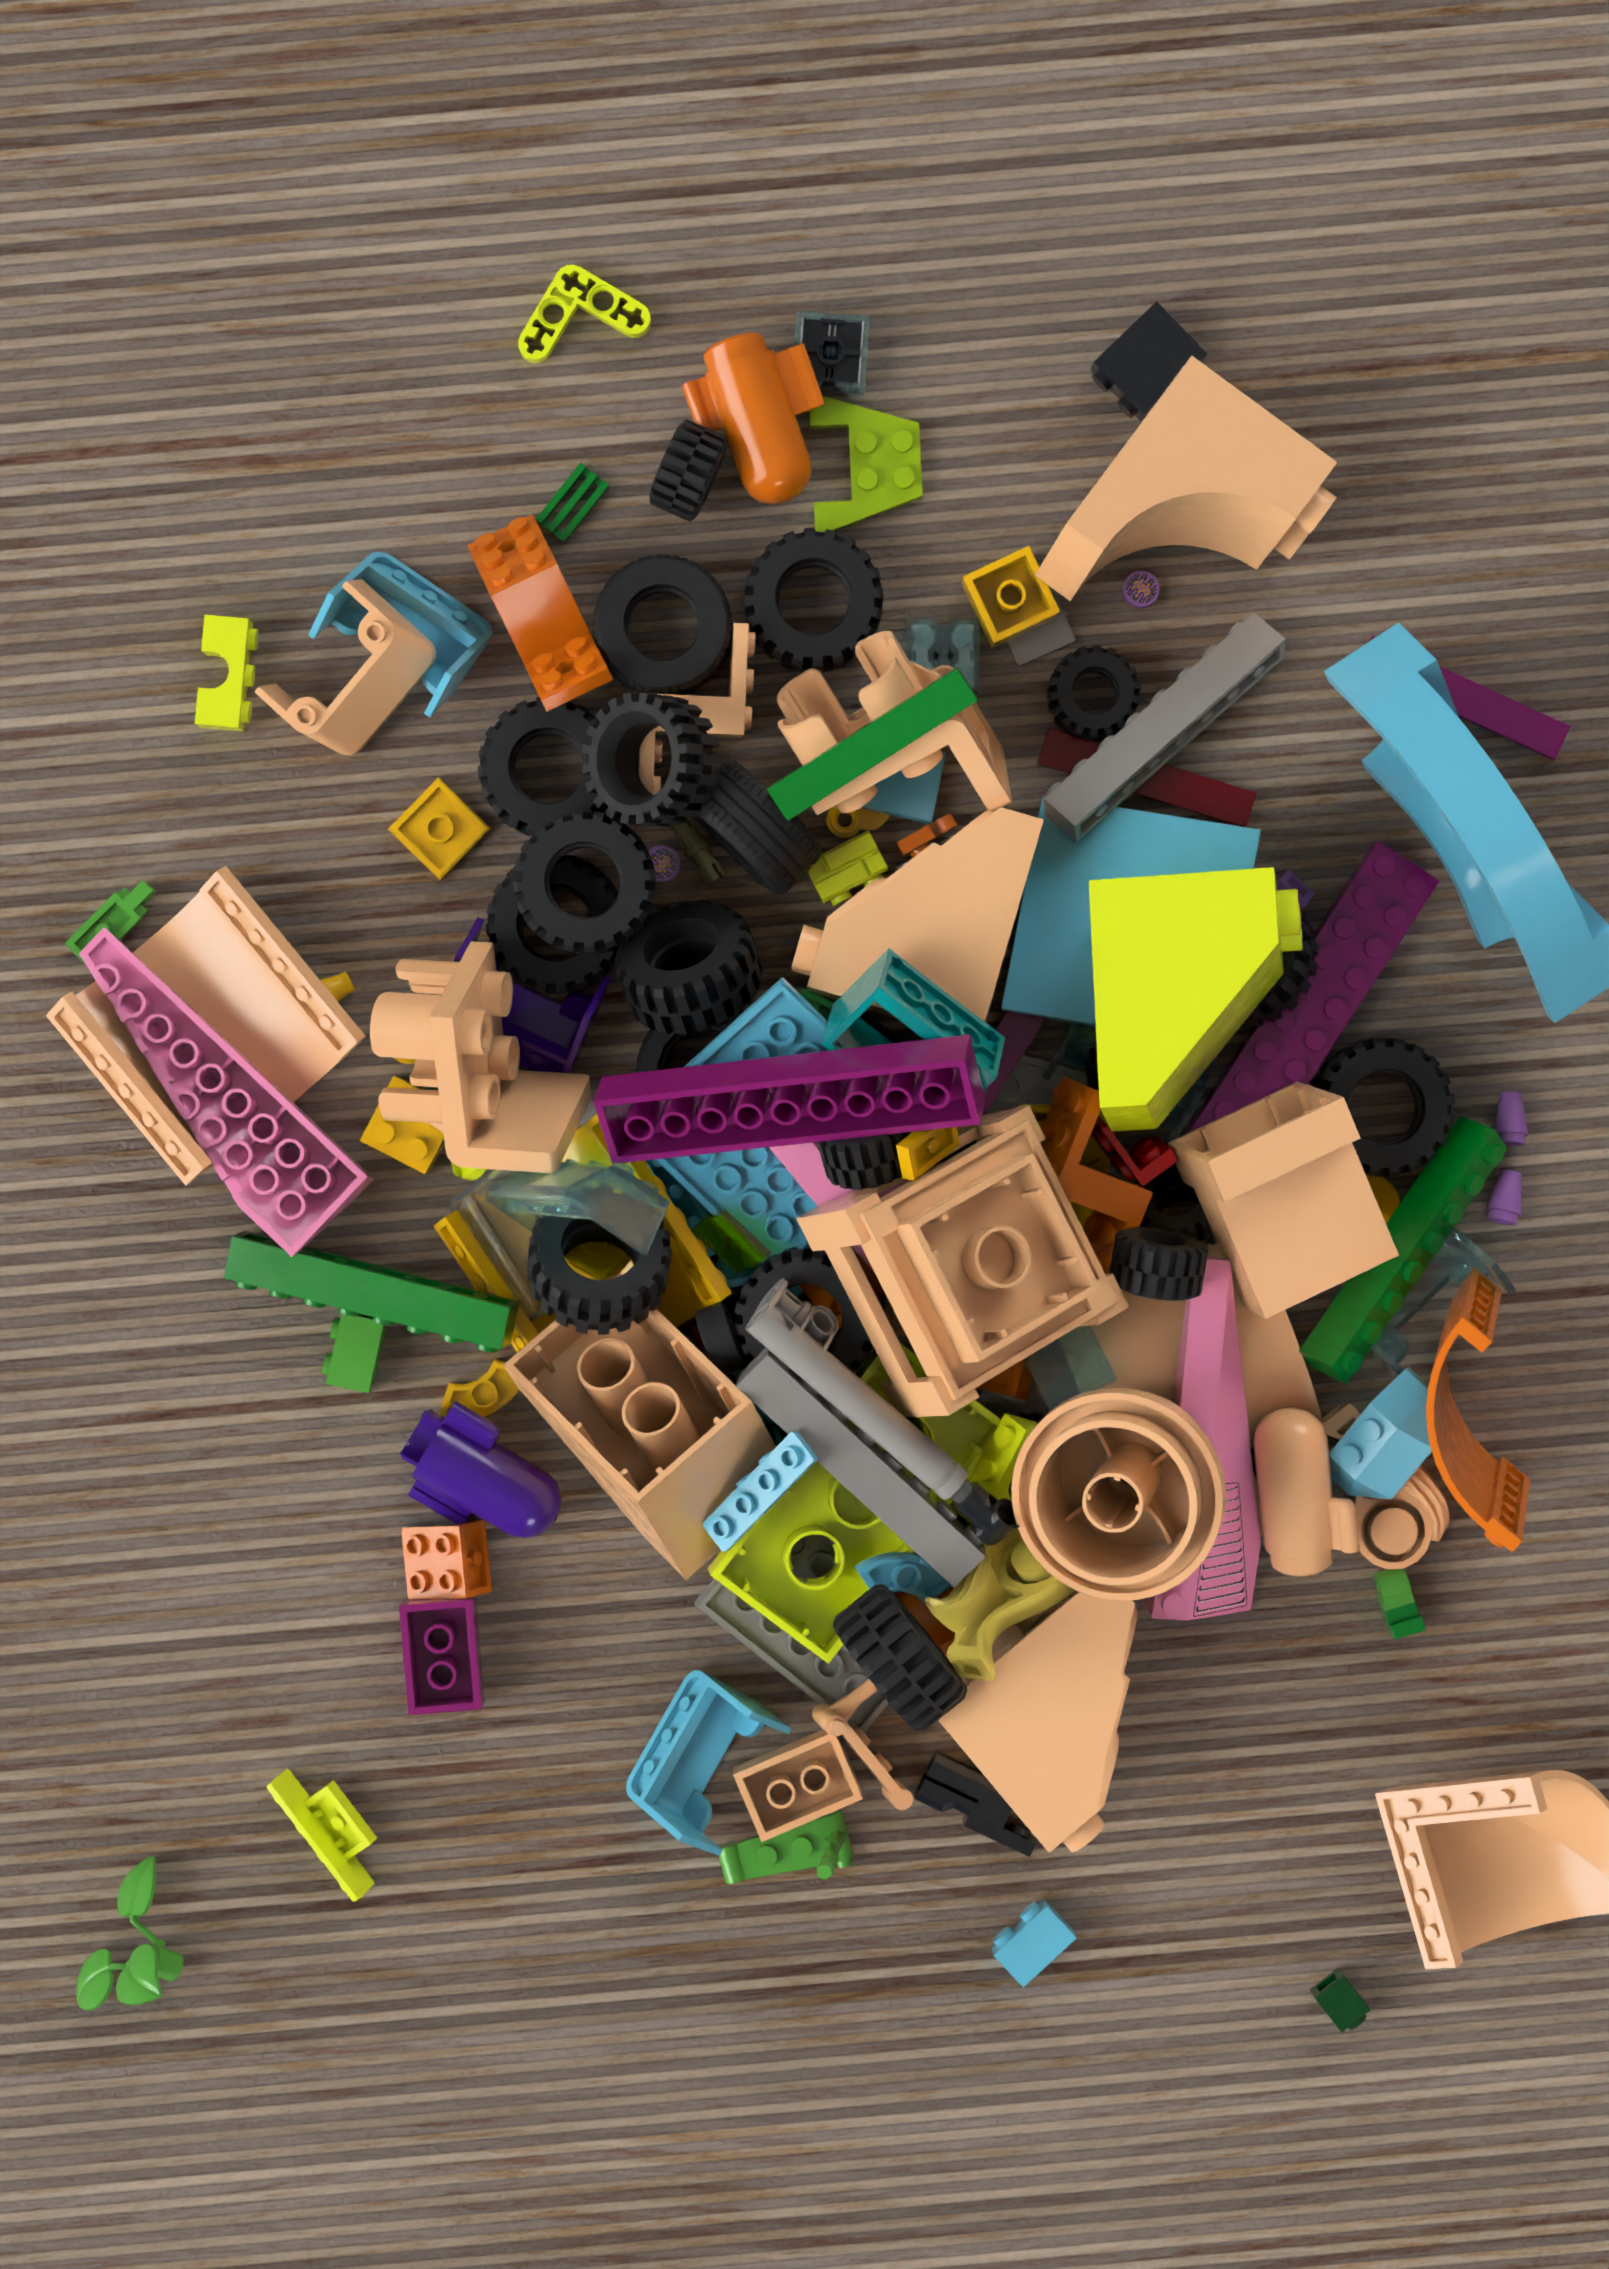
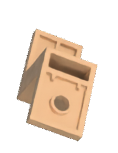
M734 623L732 626L729 697L659 694L680 697L689 700L688 704L698 706L702 710L699 717L709 718L713 725L707 731L708 735L742 738L744 730L751 729L752 706H745L746 693L751 694L753 692L754 670L747 669V657H753L755 653V632H748L749 623ZM661 726L654 728L647 734L639 749V776L645 788L653 795L661 790V776H654V763H661L662 739H655V734L667 735Z

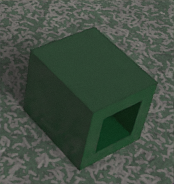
M1339 1968L1335 1969L1310 1989L1314 1998L1341 2032L1347 2028L1353 2030L1360 2026L1367 2017L1365 2014L1370 2011L1365 2001Z

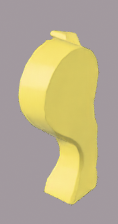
M1018 1528L995 1545L983 1543L986 1557L956 1585L947 1597L938 1599L928 1596L924 1600L930 1612L944 1626L955 1632V1641L948 1647L946 1656L960 1677L994 1682L995 1667L992 1657V1645L995 1639L1009 1626L1049 1609L1074 1592V1589L1052 1576L1035 1559L1025 1544Z

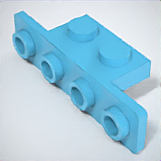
M797 1431L790 1432L775 1449L765 1454L759 1460V1465L752 1473L744 1476L736 1484L737 1488L703 1522V1527L722 1552L730 1550L817 1461V1456Z

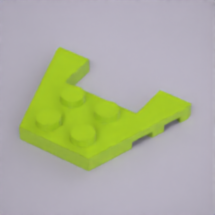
M823 396L825 405L809 411L810 429L847 427L849 435L852 500L814 502L815 531L825 532L826 529L835 531L843 527H849L858 523V521L877 514L880 515L923 497L920 427L918 422Z

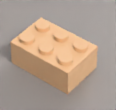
M823 1729L733 1768V1776L761 1842L863 1799L862 1790L839 1736H830Z

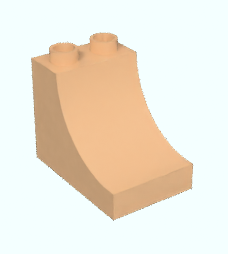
M1191 356L1068 520L1035 576L1071 601L1078 590L1103 567L1120 557L1151 547L1186 545L1207 548L1241 560L1256 570L1273 548L1290 560L1337 498L1321 486L1337 464V461L1195 357Z

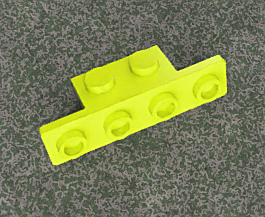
M289 1769L284 1770L267 1785V1789L272 1794L276 1803L281 1806L294 1823L298 1832L303 1835L316 1852L320 1861L325 1864L338 1881L342 1890L347 1893L353 1902L357 1901L374 1885V1880L355 1855L371 1845L377 1839V1836L334 1780L309 1796Z

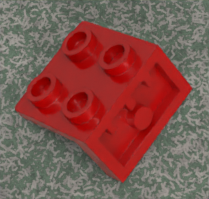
M1098 1116L1091 1134L1108 1153L1110 1151L1114 1152L1109 1158L1129 1182L1135 1179L1143 1187L1178 1161L1172 1150L1156 1135L1151 1139L1145 1137L1138 1141L1131 1148L1132 1153L1128 1154L1108 1125Z

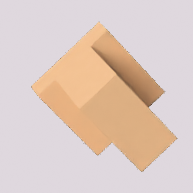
M1295 1082L1167 1143L1178 1159L1176 1166L1183 1182L1195 1189L1223 1258L1230 1259L1232 1279L1244 1307L1265 1319L1399 1256L1352 1143L1360 1139V1135L1346 1101L1342 1096L1301 1082Z

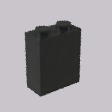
M1156 301L1093 362L1091 370L1094 374L1092 378L1103 391L1107 392L1110 389L1118 397L1119 401L1117 404L1128 417L1133 418L1136 416L1142 421L1189 358L1193 356L1202 363L1207 353Z

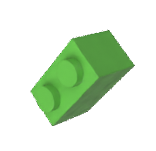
M341 1314L340 1318L335 1317L330 1332V1339H335L333 1353H326L322 1368V1374L327 1375L326 1384L364 1393L372 1392L387 1325L375 1323L372 1321V1316L363 1314L356 1317Z

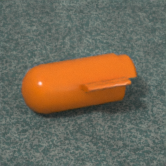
M745 332L716 342L708 347L703 355L708 371L705 376L682 385L693 421L715 432L724 430L742 485L749 496L760 503L771 505L789 502L803 492L808 485L812 473L810 456L796 416L825 405L804 343L776 353L775 350H767L763 335L757 332Z

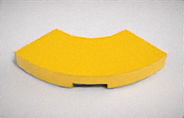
M494 1359L488 1372L478 1380L465 1384L449 1382L439 1414L446 1417L455 1401L483 1417L494 1413L506 1405L520 1390L503 1366L506 1362Z

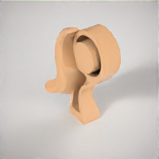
M1343 1401L1322 1417L1323 1421L1321 1422L1327 1435L1340 1440L1361 1414L1350 1403ZM1422 1466L1417 1469L1392 1499L1352 1496L1351 1499L1356 1506L1360 1546L1358 1552L1373 1565L1388 1570L1404 1569L1418 1562L1428 1550L1430 1541L1439 1542L1450 1523L1445 1495Z

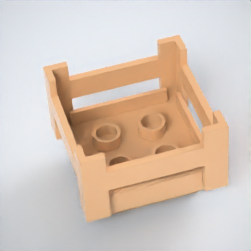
M1029 1105L982 1115L979 1125L957 1127L960 1145L946 1156L974 1140L977 1143L928 1170L917 1180H911L879 1198V1194L906 1179H903V1177L896 1178L891 1183L875 1188L853 1190L839 1199L826 1201L796 1218L812 1251H826L890 1378L880 1384L890 1405L904 1417L949 1416L979 1398L976 1387L1076 1327L1100 1325L1129 1307L1113 1273H1104L1040 1144L1046 1138ZM861 1244L927 1377L916 1376L851 1246Z

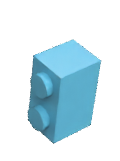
M1045 1898L1039 1904L1032 1902L1020 1914L1019 1917L1022 1920L1012 1929L1009 1926L1005 1927L993 1939L995 1943L992 1947L993 1956L1023 1988L1077 1939L1072 1927Z

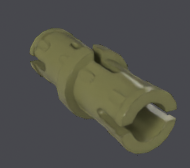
M685 817L686 822L679 825L670 824V827L685 850L684 856L687 860L690 859L704 884L708 886L726 874L709 848L711 843L708 838H703L691 817Z

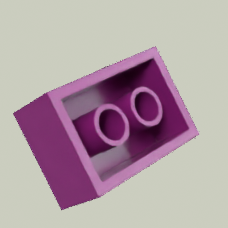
M476 1596L467 1599L403 1600L399 1605L408 1715L482 1709L485 1704Z

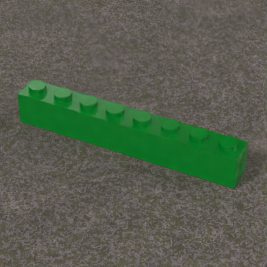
M1460 1115L1447 1134L1449 1138L1445 1145L1440 1146L1436 1150L1437 1155L1427 1163L1386 1223L1399 1256L1347 1280L1300 1348L1299 1352L1314 1369L1344 1384H1347L1352 1375L1359 1370L1363 1359L1371 1347L1381 1338L1386 1325L1393 1315L1400 1310L1404 1299L1414 1284L1419 1282L1427 1265L1434 1255L1441 1250L1445 1239L1453 1227L1461 1221L1464 1211L1475 1195L1482 1190L1484 1182L1494 1167L1503 1159L1507 1146L1495 1129Z
M245 1230L232 1236L224 1276L225 1279L236 1281L235 1285L239 1288L255 1290L257 1287L268 1289L270 1290L269 1294L277 1298L289 1299L291 1296L304 1299V1304L308 1306L323 1308L325 1305L337 1307L338 1312L343 1315L356 1317L364 1314L372 1316V1321L381 1325L391 1326L395 1322L406 1325L407 1330L412 1333L425 1335L433 1332L441 1334L444 1341L461 1344L463 1341L477 1344V1349L496 1353L498 1349L502 1350L511 1344L520 1302L307 1246L294 1257H291L271 1237Z

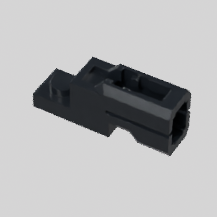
M935 1750L926 1768L928 1773L923 1774L914 1794L915 1800L941 1812L954 1808L964 1813L962 1821L965 1827L1030 1857L1036 1845L1034 1837L1030 1835L1031 1831L1026 1826L1012 1821L1010 1825L1005 1824L1012 1808L983 1773L968 1764Z

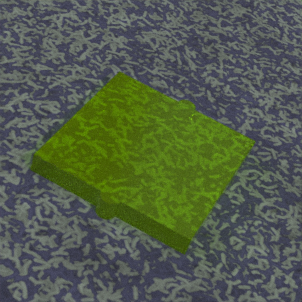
M725 1209L713 1216L706 1215L704 1220L695 1225L691 1230L736 1273L748 1267L755 1268L760 1261L768 1258L771 1253Z

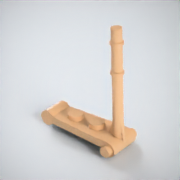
M867 1679L850 1694L832 1705L824 1702L817 1704L812 1711L814 1721L830 1736H842L883 1786V1796L896 1809L902 1811L910 1808L913 1803V1795L900 1781L893 1779L888 1772L893 1769L880 1752L875 1755L872 1754L867 1747L871 1740L858 1725L852 1729L847 1723L858 1706L877 1691L871 1680Z

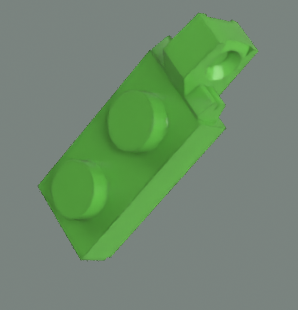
M142 880L131 892L126 887L120 892H115L64 944L84 963L79 953L104 927L119 941H122L144 919L143 916L149 911L144 904L156 891L147 881Z

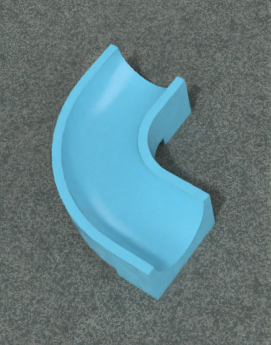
M1398 622L1325 670L1324 673L1328 682L1383 738L1380 744L1361 760L1362 764L1373 779L1408 814L1438 855L1458 892L1475 937L1482 947L1486 949L1499 941L1515 937L1545 1012L1554 1023L1609 988V924L1566 881L1553 855L1522 804L1489 756L1459 719L1437 659Z

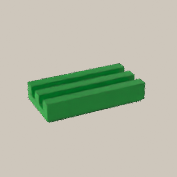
M580 462L535 520L565 544L610 486ZM581 476L586 477L582 485L550 523L547 519ZM591 485H596L598 488L564 531L561 532L558 529L560 524Z

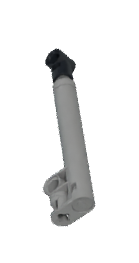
M784 1278L779 1280L767 1292L745 1328L747 1332L926 1486L932 1487L933 1492L940 1498L947 1500L951 1497L955 1501L954 1507L973 1523L974 1532L983 1543L995 1545L1020 1527V1525L1017 1526L1011 1500L1006 1498L998 1500L977 1481L972 1483L966 1479L968 1471L958 1462H954L950 1455L827 1350L838 1330V1320L830 1309L821 1305L813 1307L807 1300L802 1302L786 1288L788 1282Z

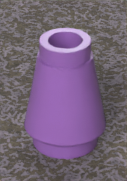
M1520 1092L1500 1093L1493 1129H1495L1506 1146L1525 1145V1137L1529 1136L1522 1093Z
M1500 1170V1175L1485 1209L1489 1212L1487 1220L1502 1225L1514 1226L1517 1224V1219L1522 1217L1521 1173L1511 1170Z

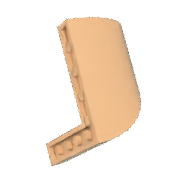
M1544 1770L1402 1785L1386 1788L1375 1793L1425 1969L1456 1968L1463 1963L1462 1952L1518 1931L1572 1918L1609 1913V1801L1594 1785L1584 1778L1563 1770Z

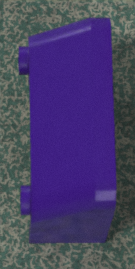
M480 917L476 919L458 950L454 962H460L471 941H478L484 919ZM495 957L496 971L498 972L500 964ZM604 976L594 997L585 993L573 992L565 997L562 1005L512 982V1005L508 1016L502 1017L504 1036H516L519 1041V1065L531 1071L570 1073L598 1015L611 978Z

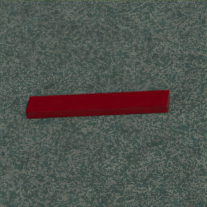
M1048 728L1037 764L1071 774L1079 761L1082 759L1088 760L1098 751L1100 744ZM1165 764L1132 794L1234 826L1246 827L1257 793Z

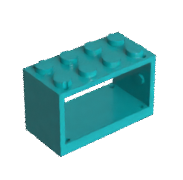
M890 948L832 1005L821 1043L826 1047L827 1051L892 1044L893 1042L859 1017L873 1002H876L924 1040L970 1035L983 1091L997 1078L1005 1037Z

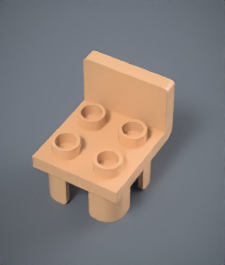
M891 631L875 633L859 641L855 646V654L872 681L871 684L865 686L859 692V701L863 706L862 708L847 715L821 671L811 668L789 681L778 693L777 702L786 719L778 721V727L801 764L804 765L954 668L949 665H941L930 670L909 661ZM975 702L811 807L816 815L835 805L841 813L855 811L875 797L878 792L876 783L900 770L906 778H914L928 772L941 761L943 757L941 748L949 745L987 810L996 811L999 807H1005L1012 803L1004 749L978 704Z
M471 941L460 962L401 959L395 967L397 977L409 980L411 991L425 994L385 992L378 996L372 1010L370 1022L372 1051L380 1057L416 1059L413 1071L409 1077L411 1085L438 1087V1090L384 1088L378 1098L383 1119L423 1122L436 1127L444 1133L448 1159L459 1167L539 1173L556 1172L591 1100L590 1078L586 1074L518 1070L520 1061L519 1041L516 1036H504L502 1017H507L511 1009L513 983L509 972L496 971L493 943Z

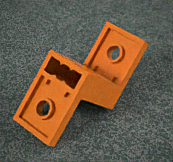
M533 514L527 517L516 518L506 527L493 533L483 534L475 542L467 545L546 712L613 680Z
M1063 1076L1061 1083L1056 1086L1052 1094V1105L1047 1118L1040 1124V1128L1046 1138L1040 1144L1068 1200L1094 1210L1085 1223L1084 1232L1104 1273L1109 1274L1115 1234L1123 1229L1140 1226L1153 1192L1122 1177L1080 1162L1101 1111L1099 1090Z

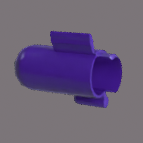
M457 1401L454 1402L446 1417L432 1409L425 1410L421 1414L422 1417L400 1452L402 1459L416 1466L412 1474V1478L416 1479L408 1494L409 1497L455 1524L466 1522L472 1512L505 1533L522 1539L541 1535L557 1520L562 1500L558 1483L548 1472L497 1443L496 1440L499 1437L500 1430L496 1424Z

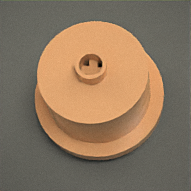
M1128 1388L1096 1389L1071 1397L1056 1406L1036 1425L1027 1437L1017 1457L1012 1477V1506L1017 1526L1020 1525L1018 1529L1032 1555L1052 1576L1063 1584L1083 1594L1101 1599L1116 1601L1144 1599L1166 1592L1183 1582L1207 1557L1217 1539L1225 1514L1226 1487L1224 1474L1217 1453L1207 1435L1197 1422L1180 1406L1166 1398L1140 1390Z

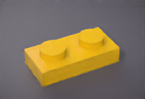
M957 1127L914 1131L896 1145L903 1179L917 1180L959 1146L960 1141Z

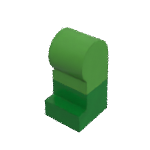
M1384 1569L1374 1572L1373 1578L1378 1593L1377 1597L1388 1634L1396 1640L1426 1631L1405 1570Z

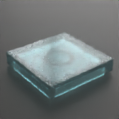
M1078 1326L1024 1359L1049 1411L1071 1397L1101 1389L1117 1381L1090 1326Z

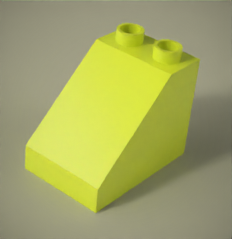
M1274 867L1089 880L1100 1109L1112 1132L1157 1129L1284 974L1282 952L1303 950L1298 889L1278 890Z

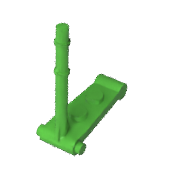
M836 1810L761 1842L759 1835L719 1846L723 1849L719 1859L726 1884L817 1867L818 1877L825 1880L834 1873L836 1864L838 1868L852 1865L851 1858L854 1856L842 1810Z

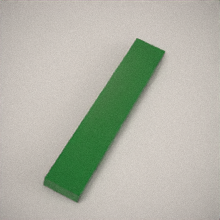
M956 667L769 786L767 791L788 821L978 701V697L959 667Z

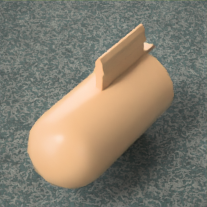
M1295 1407L1281 1408L1264 1416L1257 1426L1253 1441L1257 1476H1254L1260 1537H1263L1264 1547L1267 1553L1270 1554V1562L1274 1569L1289 1576L1315 1575L1323 1572L1332 1564V1549L1342 1550L1344 1553L1359 1551L1356 1506L1350 1499L1333 1498L1328 1439L1321 1421L1309 1411Z

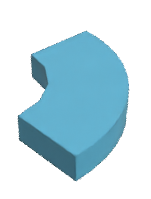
M883 1553L870 1557L854 1566L869 1589L874 1585L884 1584L892 1592H906L915 1595L924 1604L926 1597L936 1598L952 1586L922 1557L915 1553Z

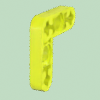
M566 265L557 272L522 331L518 340V346L522 357L526 361L531 363L545 361L552 353L578 307L631 338L642 337L649 331L651 316L648 308L639 301L580 266ZM574 275H578L579 284L587 290L589 283L595 284L589 290L585 302L581 300L584 297L583 291L576 287L571 288L570 291L566 290V283L563 280L565 277L571 279ZM600 292H607L614 299L613 306L606 311L597 310L593 305L594 297ZM621 301L626 303L623 306V311L633 316L637 311L641 313V321L644 323L642 326L635 324L633 328H629L628 319L620 313L617 320L612 318L618 312ZM550 305H558L564 311L563 319L555 324L548 323L543 317L544 310ZM539 323L545 330L554 332V334L550 337L545 332L541 339L544 349L542 352L535 350L531 354L526 342L528 339L531 341L537 339L540 329L535 327V325Z

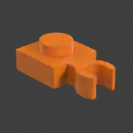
M948 813L935 822L898 841L896 847L902 857L911 854L913 858L929 846V843L957 827V823L951 813Z

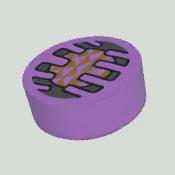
M1140 570L1131 573L1123 583L1122 594L1124 600L1134 608L1142 609L1149 607L1159 595L1158 580L1147 571Z
M664 845L656 846L649 850L656 872V882L664 883L673 880L678 875L681 866L680 858L676 851Z

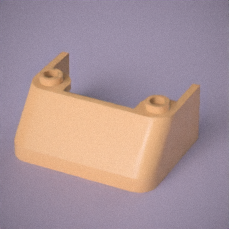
M362 579L346 581L341 587L369 611L359 624L358 637L372 655L328 708L314 697H302L295 701L276 683L259 686L255 690V693L298 732L342 755L358 753L366 746L429 671L436 660V650L433 643Z

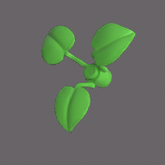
M155 1856L144 1859L126 1875L120 1886L117 1898L119 1914L123 1917L130 1916V1923L145 1935L153 1945H140L133 1951L126 1963L111 1964L112 1953L107 1949H100L92 1953L84 1962L76 1985L77 2006L86 2011L99 2008L107 2000L113 1986L112 1972L116 1970H123L116 1984L117 1998L121 2003L127 2005L145 2004L161 1998L163 1994L159 1978L172 1982L177 1979L182 1971L183 1956L178 1952L164 1948L165 1940L157 1938L139 1921V1916H144L148 1912L154 1898L156 1885Z

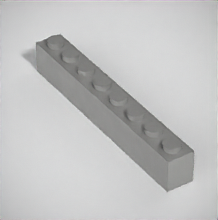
M1253 613L1245 621H1238L1231 628L1225 639L1219 644H1212L1205 651L1199 662L1193 667L1188 666L1182 670L1173 685L1167 690L1162 689L1157 692L1148 707L1141 713L1136 712L1131 715L1122 730L1115 736L1110 735L1105 738L1099 745L1096 753L1088 760L1082 759L1073 768L1070 776L1062 783L1057 782L1048 789L1044 798L1045 816L1077 843L1285 658L1286 639L1256 613Z
M766 1347L737 1376L736 1387L787 1434L797 1431L817 1456V1462L953 1587L986 1557L984 1544L976 1536L973 1526H963L956 1519L958 1516L956 1511L946 1501H936L929 1494L931 1489L915 1475L913 1477L908 1475L902 1469L903 1465L887 1451L881 1450L871 1437L854 1425L842 1412Z

